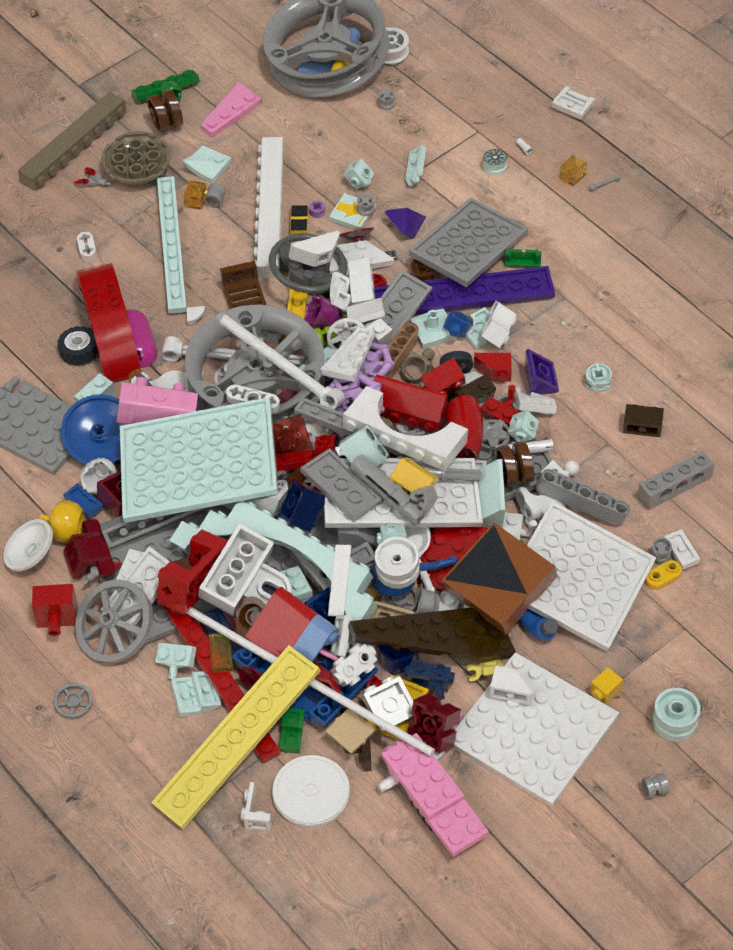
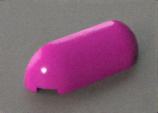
M128 309L127 314L140 368H144L156 360L158 355L157 347L147 317L138 310Z

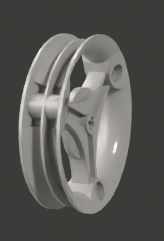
M290 0L272 16L266 26L263 37L264 51L269 59L270 69L275 80L283 88L294 94L314 98L344 94L366 83L384 64L390 45L383 13L374 0ZM352 13L365 18L373 29L372 40L361 46L351 42L349 30L340 24L341 18ZM322 14L318 25L309 29L301 41L286 49L281 46L285 36L296 25L312 16ZM341 60L350 63L345 67L325 73H304L292 69V67L308 61L327 62Z
M268 305L235 307L223 311L206 321L189 342L185 356L187 385L189 392L198 393L196 407L198 411L226 406L227 404L225 403L228 402L226 390L231 385H240L263 392L272 388L297 391L298 393L293 398L280 404V409L272 414V421L283 416L289 417L302 397L318 403L319 396L279 367L274 375L266 376L263 368V362L266 357L251 346H246L244 341L219 324L220 319L226 314L257 338L264 330L288 336L296 329L301 333L302 344L300 347L306 353L309 364L302 371L324 386L325 376L321 374L320 370L324 365L325 358L322 342L315 330L304 319L288 310ZM228 336L240 340V350L236 351L228 362V374L216 384L203 381L202 364L211 348Z

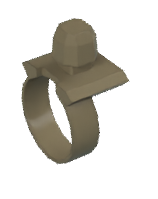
M426 348L422 352V356L412 352V356L404 361L402 373L408 381L413 383L422 381L421 377L409 379L405 375L407 364L413 360L425 363L426 369L424 374L428 373L429 369H434V366L430 363V360L432 361L435 356V352L432 349Z

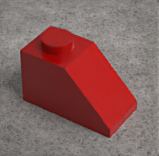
M474 353V368L483 375L487 374L492 382H511V353Z

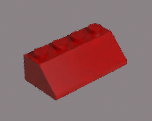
M376 374L374 381L379 382L382 386L383 407H385L384 412L380 416L389 419L393 423L403 424L428 433H436L443 429L447 421L445 416L447 394Z

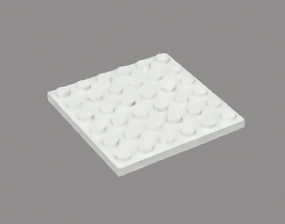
M552 501L527 546L555 565L558 577L539 598L530 604L528 609L545 618L555 620L559 626L607 652L656 557Z
M515 652L505 666L516 670L532 691L531 705L491 698L490 684L455 729L457 734L452 748L552 808L617 720L619 712Z

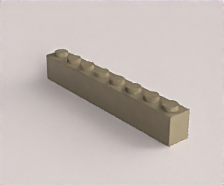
M109 91L18 170L20 182L34 191L43 186L45 182L56 175L60 169L66 166L75 156L79 155L84 148L89 146L91 142L126 113L125 100Z

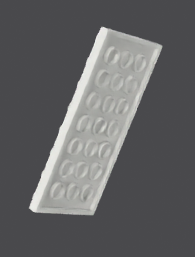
M340 458L350 467L351 463L347 458ZM386 458L377 467L390 478L401 458ZM409 458L421 467H433L415 458ZM455 458L448 468L476 469L475 458ZM439 479L434 487L437 493V500L425 518L416 526L411 524L390 504H385L383 502L384 499L381 504L355 522H352L322 493L325 528H371L385 526L386 524L404 525V527H482L483 520L478 481L452 479L440 481ZM404 488V491L410 495V491Z

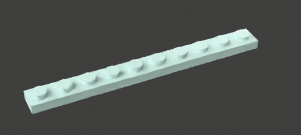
M174 176L157 178L169 314L187 312Z

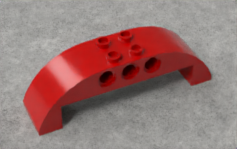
M112 263L76 270L77 281L80 291H82L98 349L103 376L113 383L132 379L141 373V368L128 314Z

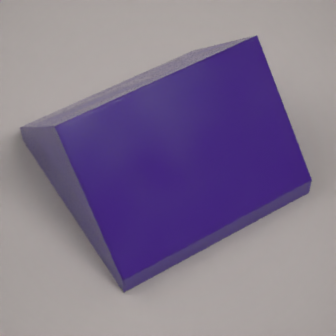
M527 349L525 354V370L530 395L531 392L539 395L559 392L554 363Z

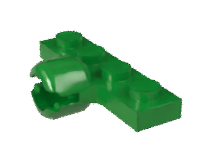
M186 70L182 74L171 75L167 79L156 80L152 84L138 86L131 91L135 100L141 102L147 100V97L156 94L161 96L162 92L171 89L179 101L182 97L181 88L200 82L194 70Z

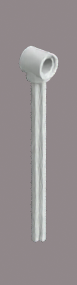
M226 314L220 319L219 324L319 396L318 400L321 405L335 410L343 404L345 397L340 389L330 388L329 386L325 388Z
M166 337L161 356L168 362L178 361L179 358H183V355L186 356L188 345H184V342L177 337ZM211 348L206 357L230 359L238 350ZM290 355L288 360L294 365L301 366L305 363V356Z

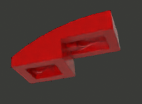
M315 664L320 668L321 672L314 679L340 694L341 690L330 673L324 667Z

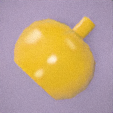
M62 500L53 507L50 515L41 514L40 519L49 523L53 530V538L56 541L68 543L72 535L82 533L84 510L78 503Z

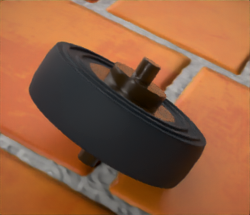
M465 351L448 352L440 358L439 362L441 365L454 358L462 373L470 371L473 367L472 356Z

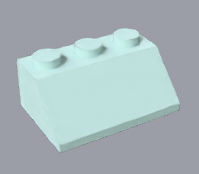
M498 459L478 469L481 470L478 489L483 520L482 526L487 528L494 522L503 528L504 523L502 459Z

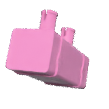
M138 377L135 382L136 384L122 382L116 422L133 424L195 412L198 393L184 391L185 385L183 383H175L173 389L147 386L148 380L144 377Z

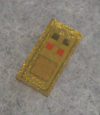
M209 634L212 672H232L233 663L230 639L222 634Z

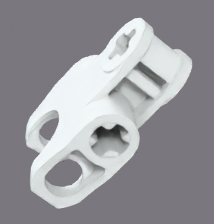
M525 487L518 488L515 494L521 512L528 521L537 520L540 523L552 501L565 507L564 503L538 492L539 496L533 495Z

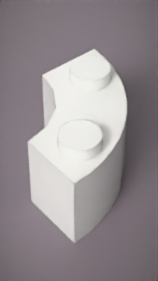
M496 300L486 317L487 322L481 329V336L499 348L501 345L504 346L509 340L510 327L516 322L515 317L517 314Z

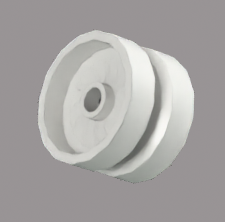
M391 537L379 544L375 551L378 579L384 585L396 589L408 587L416 581L420 571L419 552L411 540L404 537Z

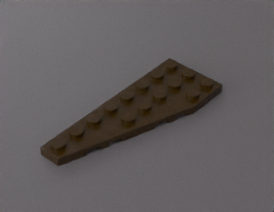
M471 607L354 620L348 624L355 643L374 646L384 644L390 645L393 649L403 647L409 648L411 652L437 656L447 654L453 655L455 659H461L462 657L471 658V661L474 662L511 658L516 652L508 633L506 635Z

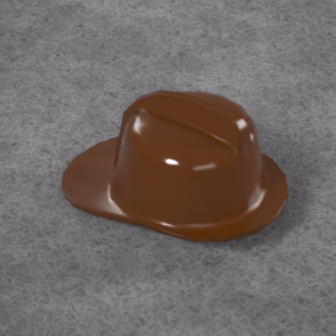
M249 596L242 599L236 607V632L245 639H247L245 637L265 607V603L261 599Z

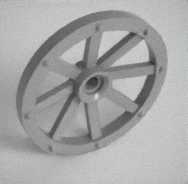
M110 580L95 587L84 598L76 617V637L82 650L91 658L103 663H118L137 653L147 640L152 627L153 612L148 596L140 587L126 580ZM124 588L111 608L108 591ZM130 591L135 593L141 603L118 611ZM99 596H102L104 608L102 613L90 609ZM143 610L141 628L123 621V617ZM87 614L100 619L97 624L85 632ZM120 627L138 634L133 643L125 648L118 632ZM103 628L96 652L90 646L87 639ZM109 631H111L119 653L104 655Z

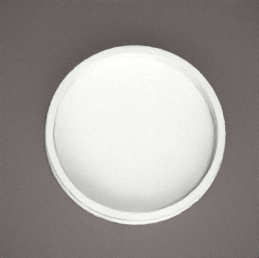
M317 755L301 756L285 764L277 773L272 786L273 801L279 813L289 822L301 827H319L335 820L344 811L350 794L349 780L344 770L334 761Z

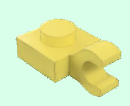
M499 659L481 662L479 665H468V671L475 670L473 676H468L469 681L478 680L482 674L484 676L487 675V677H493L495 666L502 667V662Z

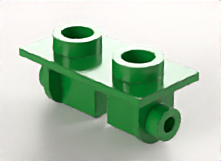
M510 248L506 250L505 266L541 267L542 251L526 249V252H522V249Z

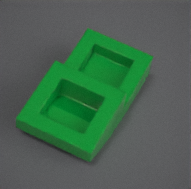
M288 708L283 714L279 744L281 752L300 754L305 709Z

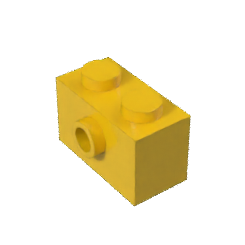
M401 458L390 476V479L395 481L396 484L402 485L403 490L405 488L410 491V495L414 490L425 486L434 488L439 480L438 477L409 458Z

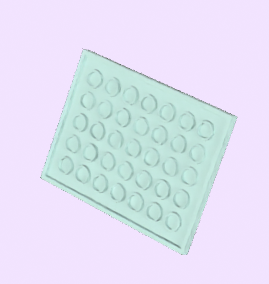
M269 397L120 426L122 512L125 523L279 494L272 409Z

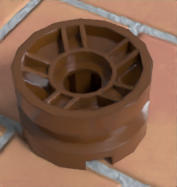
M416 259L410 264V275L420 281L434 280V269Z

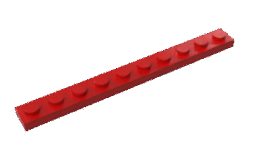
M163 605L164 611L186 645L196 647V661L228 711L231 712L245 696L227 667L223 668L224 662L218 654H214L216 650L196 619ZM269 732L253 749L262 764L281 755L280 749Z

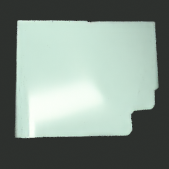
M368 425L342 439L339 444L340 449L350 463L356 457L363 454L377 466L385 461L388 456V452Z

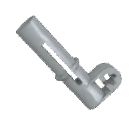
M363 454L356 457L350 465V470L384 499L383 502L385 504H390L414 526L418 525L425 518L437 500L436 490L431 486L416 489L411 495H408L402 489L401 484H396Z

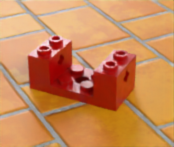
M203 529L196 535H193L189 543L191 550L188 557L192 568L189 570L171 561L165 567H162L157 575L159 578L156 591L158 594L157 603L185 615L200 599L198 597L199 588L228 540Z

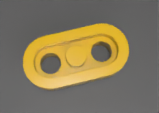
M674 560L664 562L649 571L645 580L646 585L652 590L662 589L681 577L682 566Z

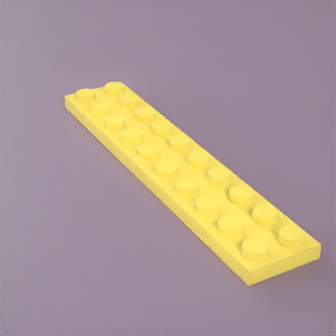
M288 645L151 802L153 806L184 830L321 672L320 668Z

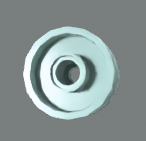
M682 688L666 689L659 694L655 701L652 723L655 731L662 738L668 741L680 742L694 735L698 727L701 707L696 696Z

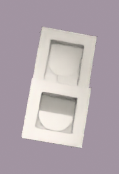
M333 272L330 285L331 305L343 312H347L346 307H348L351 297L347 291L351 279L339 272Z

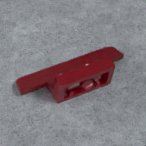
M97 519L83 521L84 533L72 535L63 550L72 578L80 580L83 573L87 570V566H97L101 579L114 576L116 574V567L101 531L99 521Z

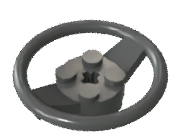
M306 233L289 235L279 240L272 247L269 254L270 269L277 280L286 287L310 294L323 293L330 290L332 274L325 272L326 264L313 267L291 260L288 257L291 242L303 241L318 235ZM336 247L334 254L340 263L339 273L346 276V258L343 252ZM277 253L287 268H289V279L279 271L276 265Z

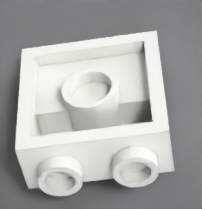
M391 676L382 681L383 685L377 688L373 685L364 690L365 693L361 698L367 710L394 726L414 717L411 715L413 700L400 676L395 679ZM379 727L381 732L385 731L383 728Z

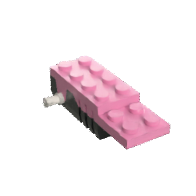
M417 733L412 735L413 737L422 741V739L419 737ZM402 739L401 741H396L393 746L385 747L384 752L381 753L382 767L389 777L380 784H377L379 791L382 793L391 787H398L428 829L435 832L453 857L489 835L487 828L464 800V794L439 763L438 759L444 756V751L441 753L435 751L432 756H429Z

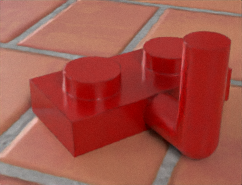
M508 386V398L504 403L489 396L481 406L482 415L491 420L500 419L510 427L513 415L520 413V411L510 407L515 401L516 386Z

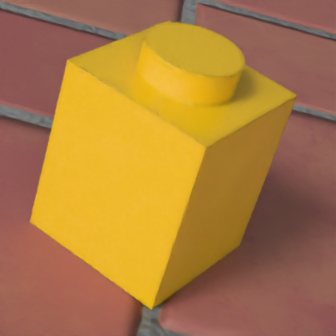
M607 667L591 682L590 693L593 698L607 704L622 690L623 679Z

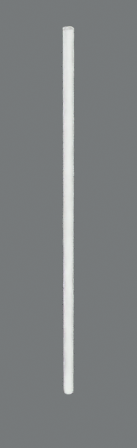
M191 608L186 613L272 664L278 658L194 608ZM316 679L309 684V686L429 756L434 754V748Z

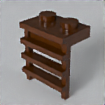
M255 261L220 268L221 283L229 309L246 305H266L258 280Z

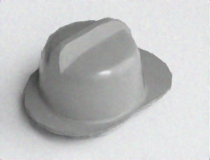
M421 584L416 613L438 611L440 596L433 591L423 589Z

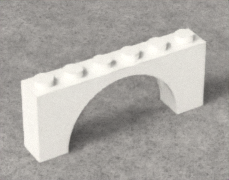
M368 386L364 388L343 414V428L355 432L368 425L383 446H387L442 471L449 467L467 443L468 429L453 422H450L445 428L436 433L423 436L405 435L392 430L382 421L379 415L383 407V393Z

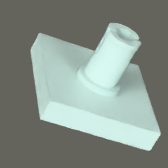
M444 309L430 310L428 313L410 319V322L417 324L419 328L418 340L423 349L457 339V336H451L449 331L443 327L447 317Z

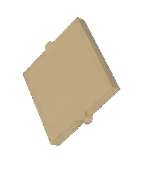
M348 708L340 717L335 718L336 721L326 730V733L353 754L362 744H366V740L376 729Z

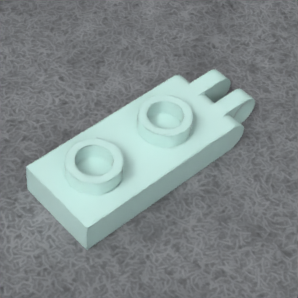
M422 144L409 152L405 177L409 186L419 182L420 176L423 174L426 147Z

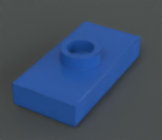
M78 483L63 494L65 500L78 503L84 510V516L89 520L104 508L100 501L84 490Z

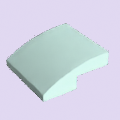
M204 671L192 672L191 677L171 679L170 686L178 717L191 716L221 707L219 695Z

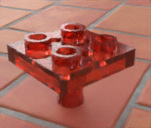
M302 414L273 421L275 455L286 452L313 450Z

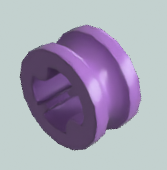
M322 201L310 203L309 209L312 217L320 218L324 216L325 204Z

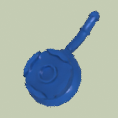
M451 556L450 558L435 562L420 563V571L454 566L457 564L458 558ZM375 562L372 565L370 573L373 579L371 583L383 595L400 596L409 592L415 585L414 582L405 588H390L378 579Z

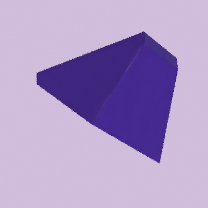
M409 208L391 209L384 212L404 235L412 239L416 236L426 216Z

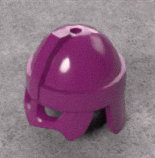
M321 295L319 297L313 296L312 301L305 307V318L303 319L311 327L323 330L324 327L331 326L340 319V312L338 308L331 305L330 299Z

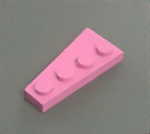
M238 82L202 122L201 130L213 138L262 104V98Z

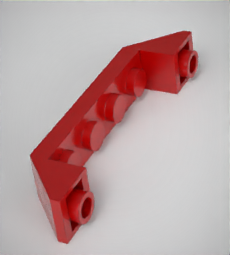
M335 435L315 437V450L276 454L278 472L296 470L299 466H304L329 448L333 451Z

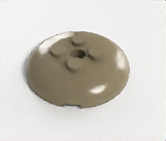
M136 131L122 134L116 137L114 142L107 144L102 152L101 159L105 172L112 179L124 184L140 185L160 177L168 168L171 155L170 149L164 140L158 139L155 134Z

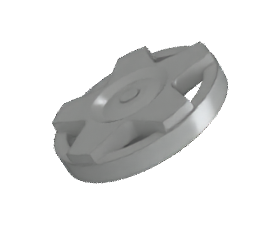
M500 419L483 421V442H488L489 446L482 443V449L495 451V445H498L499 441H504L500 445H506L510 442L509 427L504 421Z

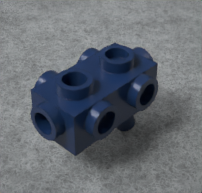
M418 660L416 662L411 661L410 665H406L404 676L408 677L409 682L432 691L435 690L436 697L441 700L445 699L444 691L448 692L449 685L454 683L455 673L451 672V667H446L443 664L433 665Z

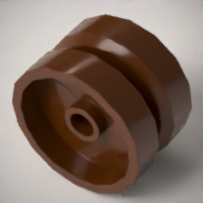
M171 89L162 92L161 97L157 94L147 97L151 119L159 132L169 130L170 125L172 127L183 125L182 111Z
M525 441L514 442L512 449L507 444L497 446L496 460L502 459L503 481L506 488L517 486L518 481L523 484L534 481L533 460Z

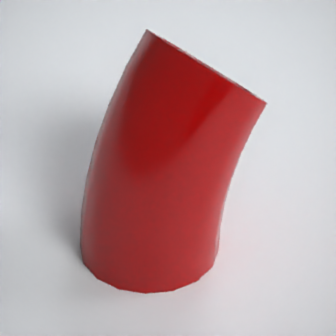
M462 395L449 402L445 409L447 425L453 422L468 429L467 443L456 457L475 458L476 460L480 455L484 434L482 411L476 398L470 395Z

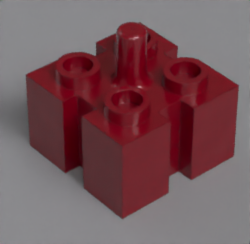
M429 693L413 700L411 715L415 717L414 720L409 722L407 733L411 736L417 733L422 741H426L427 745L434 748L436 752L441 753L454 746L457 731L453 727L459 724L462 709L449 703L442 705L441 699Z

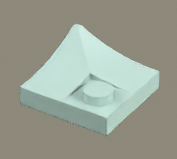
M202 145L193 155L183 160V165L200 178L212 184L232 161L231 157Z

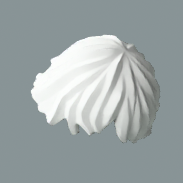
M97 458L88 462L80 476L83 489H86L91 494L95 492L97 494V482L117 472L114 464L105 458Z

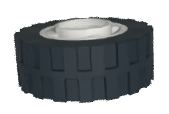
M75 326L60 334L57 345L60 357L64 362L70 365H84L91 362L98 355V349L91 328Z

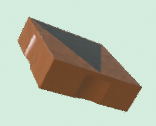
M494 522L442 579V582L447 592L466 606L479 612L486 621L506 635L525 614L530 604L543 594L558 575L555 565Z

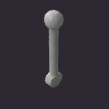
M615 174L611 179L595 185L591 184L589 185V190L594 191L595 188L612 181L618 182L621 176Z

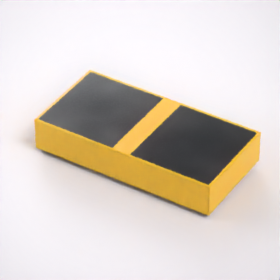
M291 205L290 235L308 234V205Z

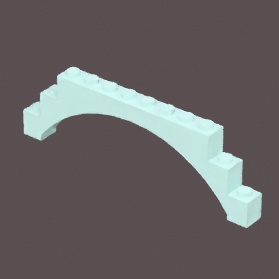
M249 500L246 502L238 501L228 516L220 511L216 513L210 510L200 527L192 522L187 524L182 521L169 540L175 547L190 554V540L201 529L229 541L240 523L271 540L274 544L304 556L323 571L332 582L335 548L330 545L326 547L321 545L319 539L314 536H310V538L305 536L304 531L298 527H294V529L289 527V524L281 518L276 520L265 509H262V511L258 510L257 506ZM350 557L345 613L347 616H352L351 621L370 619L377 606L373 601L374 598L364 591L373 579V576L369 572V567L362 563L357 565ZM350 633V638L348 642L351 647L355 646L356 644H359L360 646L363 645L361 643H355Z

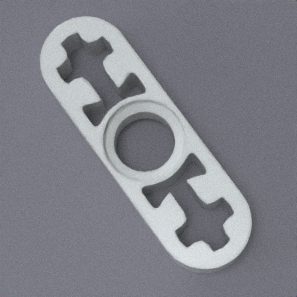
M231 385L226 390L227 400L232 404L247 402L251 396H255L258 399L269 397L270 401L274 402L271 404L272 414L280 409V400L274 394L240 385Z

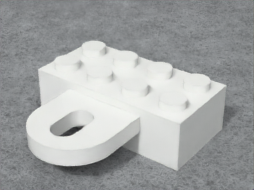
M239 523L201 584L198 597L233 616L238 603L243 598L253 596L261 599L265 605L267 604L272 595L262 590L264 584H269L277 589L283 587L290 593L291 584L284 574L265 564L273 550L274 542Z

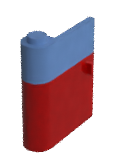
M279 587L272 594L245 637L276 657H279L289 645L313 663L324 645L334 644L337 641L339 629L286 589Z

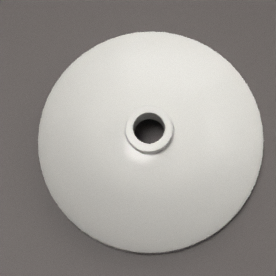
M41 519L31 520L20 526L11 535L5 546L3 558L6 566L13 571H24L37 565L46 556L53 540L51 526Z

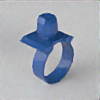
M452 311L447 315L443 327L449 331L451 336L464 338L471 327V321L465 314Z

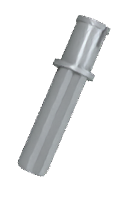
M423 466L424 469L438 477L440 481H443V479L479 481L481 479V470L447 468L445 471H442L438 468Z

